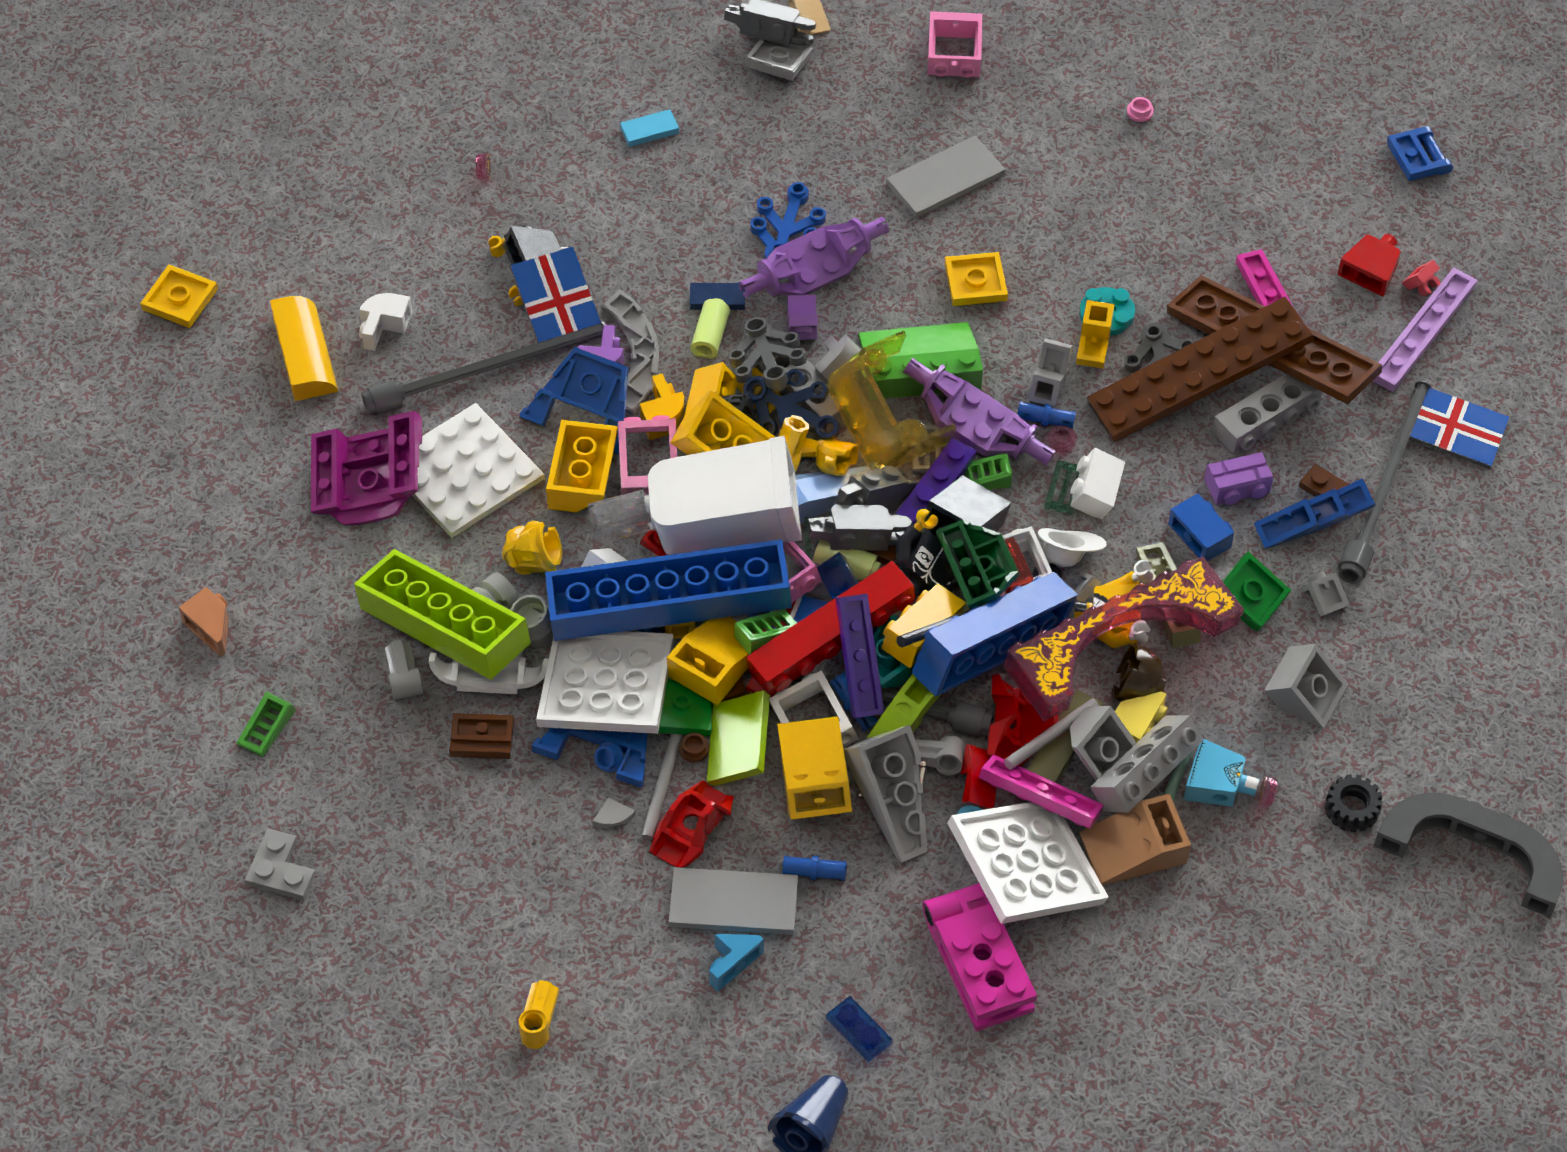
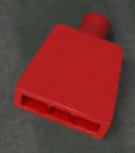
M1384 234L1381 239L1372 235H1365L1342 256L1337 275L1384 297L1397 269L1401 255L1400 249L1396 248V238L1390 234Z

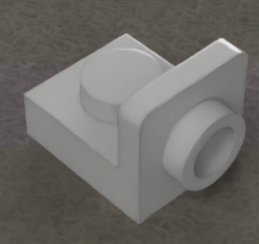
M1324 571L1308 577L1309 583L1301 587L1303 592L1309 590L1320 617L1350 605L1336 572L1328 576L1325 575Z

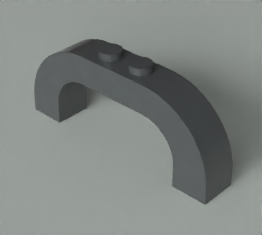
M1423 793L1406 798L1395 805L1384 818L1374 847L1403 858L1411 839L1417 833L1427 829H1443L1511 856L1522 865L1528 877V888L1521 906L1551 918L1562 890V865L1550 842L1529 825L1513 819L1508 814L1498 813L1485 808L1478 802L1468 801L1445 793Z

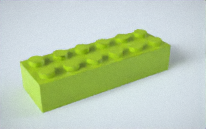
M393 549L354 583L360 609L490 680L531 644L526 618L396 549Z

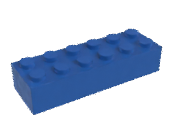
M1052 572L1044 577L1039 576L1035 578L1031 583L1023 587L1017 586L1010 593L999 596L985 605L974 607L964 615L954 616L945 624L933 626L924 635L925 641L921 650L916 655V663L912 674L936 697L1021 655L1015 653L1018 649L1038 647L1039 643L1041 645L1044 644V641L1040 638L1053 637L1054 632L1061 634L1078 594L1055 572Z

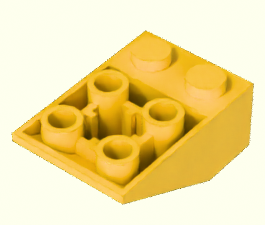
M731 617L709 619L684 636L666 658L668 677L718 705L748 669L746 656L749 653L734 637V626L738 621Z
M838 716L777 724L787 810L790 819L852 812L848 774Z

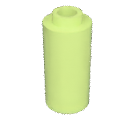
M708 299L703 303L690 346V350L695 356L713 359L718 354L730 313L729 306L721 299Z
M819 540L812 561L833 571L849 574L851 577L861 581L879 570L881 563L877 562L878 555L864 550H830L829 542Z

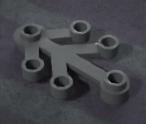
M752 318L745 323L743 330L745 338L736 349L728 354L730 365L737 367L734 370L737 382L746 383L753 377L752 369L762 359L766 368L763 374L766 386L772 391H781L786 387L788 377L786 369L776 364L773 355L788 358L792 366H801L807 361L805 350L798 348L800 340L797 333L773 330L764 318ZM767 339L783 342V346L768 343ZM756 343L757 347L746 359L745 353Z
M1160 323L1148 324L1140 333L1141 345L1135 353H1130L1124 358L1125 367L1130 372H1136L1141 369L1142 361L1151 349H1153L1154 357L1148 365L1169 355L1165 353L1164 346L1178 351L1194 343L1192 339L1181 341L1169 336L1167 328ZM1131 361H1137L1135 364H1129ZM1185 407L1171 413L1170 415L1181 414L1185 410Z

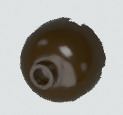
M1134 643L1135 647L1130 646L1116 672L1120 673V686L1118 688L1113 684L1111 693L1113 699L1124 701L1163 691L1167 679L1163 677L1164 667L1162 661L1154 651L1138 643Z

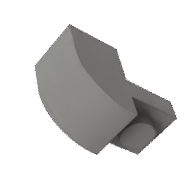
M846 334L839 341L831 335L824 342L829 351L814 366L839 392L856 376L866 358L865 352Z
M1045 338L1038 368L1033 374L1028 396L1029 401L1044 405L1050 404L1052 407L1057 405L1066 381L1073 345Z

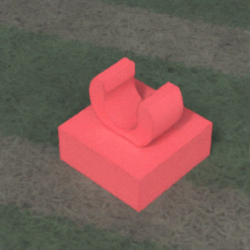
M1431 260L1416 268L1401 283L1408 290L1417 287L1421 295L1427 296L1432 293L1427 283L1433 288L1440 285L1439 279L1433 275L1440 268L1434 260Z

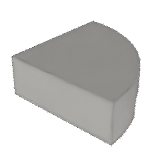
M1083 571L1080 572L1075 579L1077 587L1074 591L1078 594L1076 600L1085 602L1093 593L1094 588L1099 586L1101 582L1093 575Z
M608 797L594 818L593 826L608 829V827L624 825L633 819L635 810Z

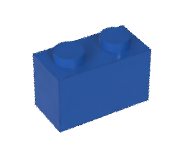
M1199 493L1171 508L1168 525L1203 563L1231 548L1234 537L1233 528L1227 521L1222 520L1215 512L1213 505L1205 501Z

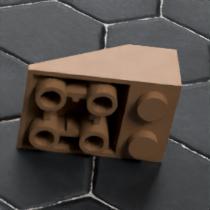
M1170 793L1142 800L1128 813L1118 812L1094 824L1090 829L1086 828L1079 832L1090 864L1102 886L1187 864L1191 849V843Z

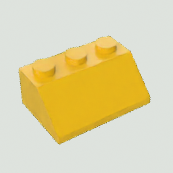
M709 390L683 418L670 443L686 455L766 441L775 436L714 391Z
M561 420L546 487L548 509L578 512L604 499L618 426Z

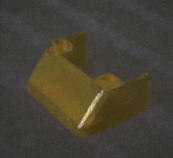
M904 330L864 347L833 371L827 381L829 394L855 443L859 445V451L871 470L885 466L896 468L912 461L916 457H921L939 447L946 446L956 430V426L953 423L928 434L924 425L918 420L907 419L897 423L872 375L884 369L887 357L900 352L906 337Z

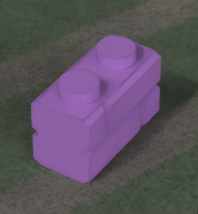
M1262 452L1208 464L1204 479L1216 505L1224 503L1226 505H1233L1241 499L1249 497L1259 499L1270 493L1273 475L1267 466Z

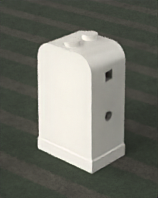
M785 436L665 459L656 463L649 471V495L644 496L647 513L651 515L653 530H657L662 547L668 555L780 539L787 543L802 540L795 469Z

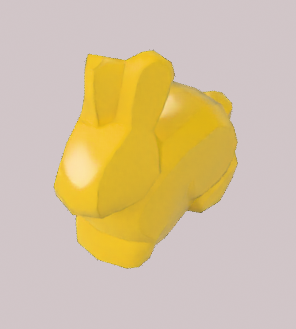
M805 438L801 457H816V465L822 473L842 476L846 475L851 465L857 463L859 445L837 439L814 440Z

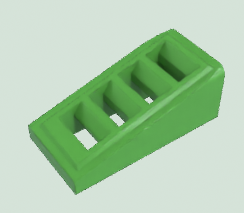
M999 454L973 461L964 473L968 479L988 490L1011 487L1012 471L1008 454ZM984 471H989L990 476L985 477ZM977 472L978 475L976 480L973 479L972 473Z
M783 609L735 623L734 637L751 654L797 624V622ZM783 620L788 626L784 627L780 621Z
M266 691L236 744L263 757L296 711L295 707L291 703ZM270 708H273L280 713L276 716L268 711ZM266 717L274 721V723L271 726L263 722L262 719ZM257 726L269 731L267 736L255 731ZM253 736L263 741L261 746L248 741L249 737Z

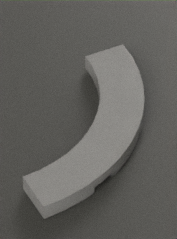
M619 289L602 305V311L608 314L620 326L630 346L631 367L628 373L625 412L634 417L640 410V403L646 402L652 392V376L658 375L659 346L653 325L644 315L642 308L630 296Z

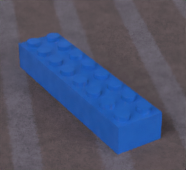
M782 539L545 572L550 622L554 641L792 608Z

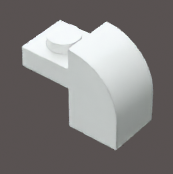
M382 293L370 297L361 305L359 309L361 318L359 337L363 339L364 349L375 351L383 330L405 333L412 315L411 299L409 296Z

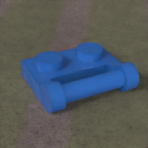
M1428 126L1390 135L1387 138L1386 143L1408 181L1435 174L1450 173L1453 169L1450 160L1445 159L1434 141V134ZM1421 142L1424 143L1434 162H1431V160L1429 159L1428 155L1426 154L1424 148L1421 145Z

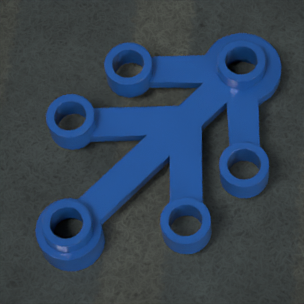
M801 182L791 184L787 190L789 204L783 221L773 209V200L771 198L761 197L757 201L758 213L764 215L778 233L777 240L775 241L767 231V222L764 218L755 217L751 220V232L757 235L766 246L765 258L776 247L787 243L791 236L804 231L803 235L816 230L813 226L823 225L826 221V211L821 207H815L811 209L810 216L795 222L800 205L805 204L809 198V190Z

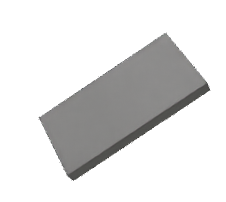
M974 135L888 177L886 184L915 218H918L1004 176L1006 169Z
M674 867L669 927L794 935L798 875Z

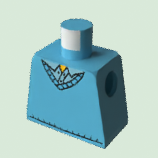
M1203 739L1197 748L1183 800L1233 807L1237 792L1255 797L1259 779L1241 774L1243 773L1246 761L1244 756Z

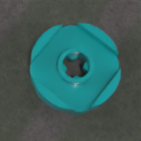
M1110 287L1088 289L1080 304L1079 315L1082 323L1087 300L1115 304L1110 336L1124 332V329L1132 325L1135 317V305L1129 297V292L1123 288L1115 289Z

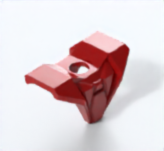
M999 673L992 675L991 696L996 707L995 723L990 724L987 756L991 758L994 754L1006 759L1058 722V711L1051 706L1033 704L1020 688H1013L1002 680ZM1012 723H1014L1013 729L1010 728ZM1029 758L1024 760L1018 766L1021 767Z
M704 780L681 793L658 823L649 853L674 867L686 868L703 854L704 843L708 839L707 835L711 834L714 827H717L723 816L731 815L734 796L725 795L709 786ZM689 816L698 817L694 830L687 829L683 824L684 820Z

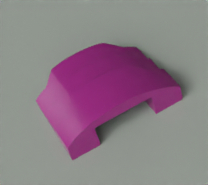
M415 411L388 416V428L346 437L337 428L311 434V513L330 514L344 526L374 523L397 516L408 497L418 492L422 417Z

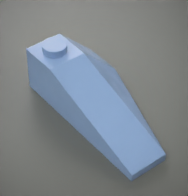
M868 465L848 468L846 475L842 476L822 472L795 475L800 523L830 511L836 505L835 499L838 497L839 489L848 484L850 475L873 470L872 467Z

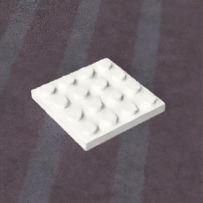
M475 403L422 436V444L419 446L418 492L412 496L453 538L543 481L545 477L544 473Z
M624 631L554 641L553 636L536 718L537 727L658 734L668 679L666 658L673 650V634Z
M1028 802L952 815L947 822L1001 924L1104 905L1109 898L1065 818L1057 813L1048 812L1044 807Z

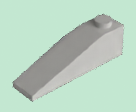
M910 725L868 738L845 748L844 754L852 775L898 862H905L927 852L925 814L922 812L921 803L923 783H920L919 774L921 753Z

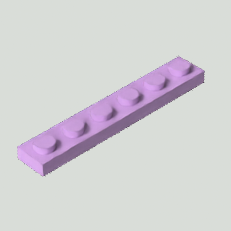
M1453 267L1379 361L1382 364V373L1373 382L1394 392L1476 287L1477 279Z

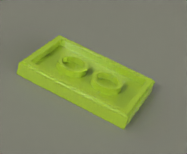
M765 690L723 701L718 705L713 704L712 733L710 736L706 781L709 785L717 786L764 773L770 695Z

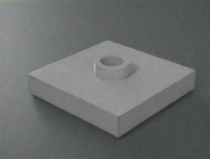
M760 39L746 56L744 66L793 81L811 58L813 47L791 43L790 46Z

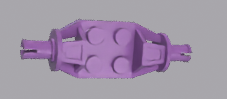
M879 217L877 220L863 225L857 218H852L848 223L820 227L776 247L765 260L762 259L757 263L758 274L739 281L740 291L745 290L742 294L746 298L763 289H766L772 296L778 294L785 296L807 295L848 276L862 256L871 252L870 240L889 233V226L887 223L882 225L886 220L883 217ZM856 247L857 249L850 254V249ZM788 278L790 283L780 284L779 280Z
M915 358L909 361L903 373L924 385L921 397L926 400L938 427L967 446L975 449L976 452L984 457L1008 454V456L1017 459L1021 453L1024 454L1026 452L1045 466L1050 462L1056 451L1035 439V432L1038 426L1033 424L1031 427L1016 413L969 382L945 371V365L942 364L937 370L932 371L916 361ZM936 387L948 396L944 405L934 393ZM1006 434L1020 442L1017 446L999 441Z

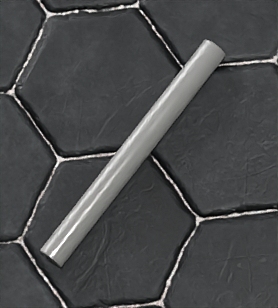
M1093 698L1088 700L1004 759L1005 766L1012 770L1070 729L1072 723L1087 706H1099L1098 702Z
M670 734L641 834L642 839L653 840L678 754L679 744L682 740L681 734Z

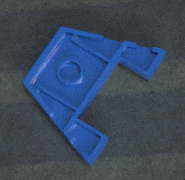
M574 347L554 371L553 377L543 389L540 388L535 394L534 400L527 408L521 411L519 417L545 426L555 400H559L606 418L604 425L618 426V421H624L629 368ZM617 433L616 443H615L614 452H613V453H615V454H617V455H619V434H618V433Z
M549 728V731L541 739L538 737L532 744V752L558 760L569 736L599 745L609 741L615 742L620 746L622 752L625 753L616 772V780L640 788L644 785L648 733Z

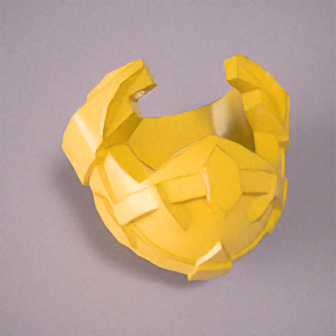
M531 521L525 527L516 526L510 529L506 534V541L502 550L503 559L510 567L515 568V572L520 575L556 571V566L560 565L562 560V545L555 527L548 528V532H545L544 536L543 529L545 525L539 521Z

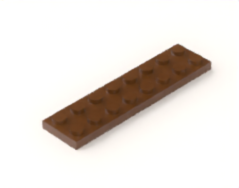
M1200 275L1167 305V314L1210 335L1265 306ZM1310 328L1309 330L1314 337L1313 342L1268 364L1347 405L1382 373L1381 363Z
M1285 296L1087 396V401L1113 442H1116L1313 342L1314 337Z

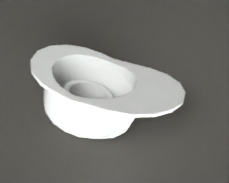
M1043 528L1038 531V536L1043 540L1042 550L1048 563L1055 564L1058 567L1074 566L1082 559L1085 552L1099 551L1106 547V541L1102 537L1089 532L1060 531Z

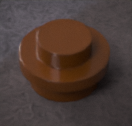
M689 733L680 741L679 753L686 761L700 762L709 754V743L701 734Z

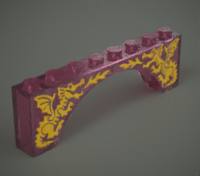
M1204 557L1194 561L1187 560L1178 569L1170 573L1165 571L1147 584L1140 583L1122 596H1113L1106 604L1097 608L1096 606L1088 608L1081 616L1075 619H1065L1050 631L1043 630L1025 643L1018 642L1008 650L1004 668L1042 720L1046 721L1069 709L1074 695L1073 668L1077 658L1093 640L1110 629L1139 620H1163L1192 626L1215 637L1237 626L1244 609Z

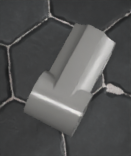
M402 640L392 641L390 645L385 647V653L390 671L388 676L393 700L422 695L423 689L418 668H415L410 642Z
M952 735L945 736L940 741L915 739L921 753V761L926 762V767L936 768L938 772L947 776L960 772L965 752V743L962 739Z

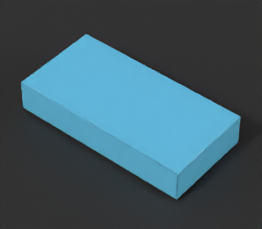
M670 109L620 123V129L629 147L679 134L678 124Z

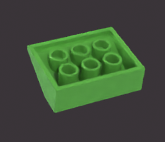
M968 322L858 333L860 348L866 354L864 370L870 400L921 395L924 385L903 373L912 358H915L916 361L932 371L937 370L943 364L946 366L945 371L969 382L979 390L982 387L983 367L979 348ZM937 387L934 390L935 394L943 393Z

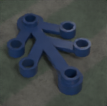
M791 369L787 372L788 382L786 386L800 387L803 385L805 376L801 371ZM798 373L799 380L792 383V376ZM753 376L745 383L743 393L750 396L751 401L755 404L760 426L765 429L767 424H772L773 428L770 433L774 436L778 432V425L770 418L767 402L776 406L781 426L785 418L795 415L802 417L805 422L816 427L818 435L825 439H834L839 435L841 426L836 418L830 415L820 417L797 405L812 398L818 400L825 399L828 396L829 389L823 382L816 381L810 387L784 396L772 392L766 386L765 379L762 376ZM761 386V394L755 395V388ZM818 386L823 387V392L820 395L815 394ZM828 424L834 425V430L831 433L826 432Z

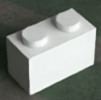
M1094 448L1088 456L1083 455L1076 469L1079 472V476L1074 481L1070 491L1073 494L1071 507L1095 518L1103 519L1114 507L1125 461L1097 448Z

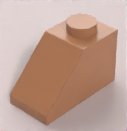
M205 587L181 605L179 611L182 623L216 654L222 657L226 653L229 623L226 608L228 604L221 594H214Z

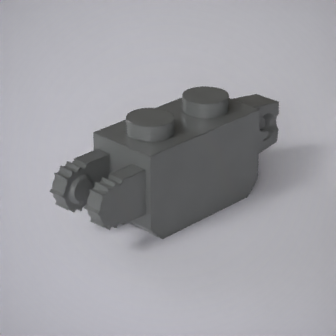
M750 0L748 4H741L740 6L729 5L725 9L724 20L737 24V27L740 28V34L790 46L791 43L806 46L813 44V36L799 32L798 29L812 31L816 27L815 21L800 17V12L795 8L762 0Z
M891 466L852 474L848 484L839 489L835 503L845 505H882L888 509V512H892L901 505L903 498H907L918 482L914 479L907 480L906 473L903 470H897Z
M836 504L831 508L829 517L809 518L807 531L810 539L829 542L830 550L887 551L889 545H896L897 540L913 521L903 515H889L888 509L882 505Z

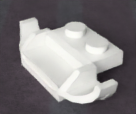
M522 651L492 680L455 660L452 663H445L437 657V653H430L428 662L434 675L447 684L457 686V691L517 694L518 689L532 687L543 680L546 675L549 659H544L543 663L538 667L528 668L526 667V658L522 657Z

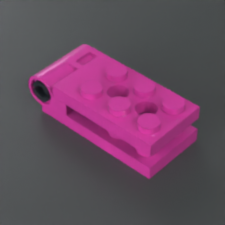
M979 883L922 902L927 926L976 1032L1035 1012L1033 1002L1036 1001L1037 994L1004 924L1000 923Z

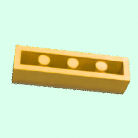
M288 296L270 300L272 315L294 401L339 392L314 302L301 296Z

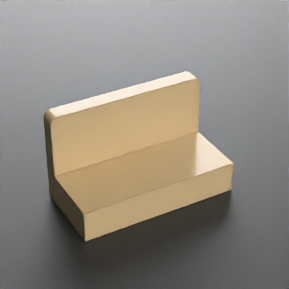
M788 0L790 7L800 12V17L815 21L816 27L814 30L798 29L799 32L809 35L830 32V26L820 0Z

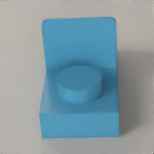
M716 934L715 949L724 957L717 958L710 966L709 984L719 992L764 953V939L760 935Z

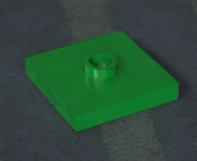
M1249 551L1239 559L1216 587V589H1222L1221 593L1227 592V597H1232L1231 600L1234 601L1232 603L1234 606H1231L1230 610L1256 632L1262 628L1291 592V589Z
M667 680L658 733L682 735L699 733L702 736H711V702L675 680Z

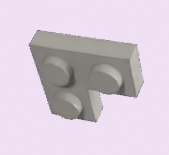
M267 828L245 878V884L305 900L314 879L315 870L288 863L297 843L295 835Z

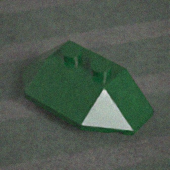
M963 519L936 531L970 610L997 599L1020 576L1002 534L982 526L971 525V522Z

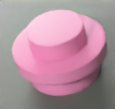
M1134 98L1127 107V115L1134 121L1145 122L1153 116L1154 109L1147 98Z

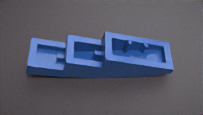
M1362 478L1338 490L1334 488L1310 500H1307V498L1254 522V525L1265 549L1322 530L1376 505Z

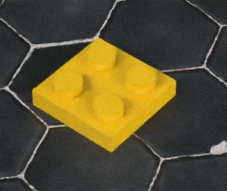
M999 252L945 257L944 265L953 306L1007 301L1008 292Z
M168 264L141 301V308L143 311L191 328L218 290L217 282Z

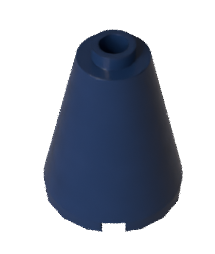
M824 1075L776 1113L768 1125V1132L772 1129L774 1134L772 1139L774 1145L781 1152H828L848 1097V1089L845 1082L837 1076Z

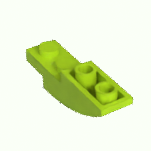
M912 674L886 708L867 739L910 725L912 732H914L922 723V717L940 695L935 697Z

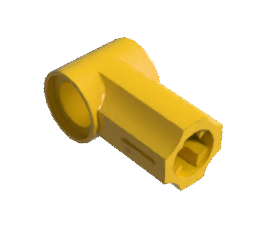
M792 415L789 418H785L778 437L785 436L796 472L801 459L802 446L809 430V423L805 422L802 417Z
M539 980L536 983H532L524 1012L519 1017L521 1041L530 1049L541 1048L549 1040V1027L559 995V988L552 985L551 982ZM533 1027H538V1028H539V1029H537V1030H529L530 1028H533Z

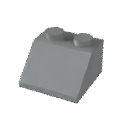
M1309 644L1288 648L1264 691L1279 709L1323 729L1347 688L1348 683L1317 644Z
M1087 706L1070 726L1072 748L1096 781L1136 744V741L1111 706Z

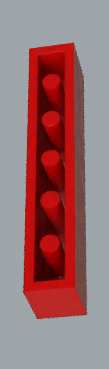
M893 561L836 597L868 593L872 628L883 625L890 616L898 611H903L915 600L913 583ZM833 599L746 656L749 673L770 696L775 692L785 690L793 680L801 675L809 674L816 665L825 659L835 657L840 649H842L836 600Z

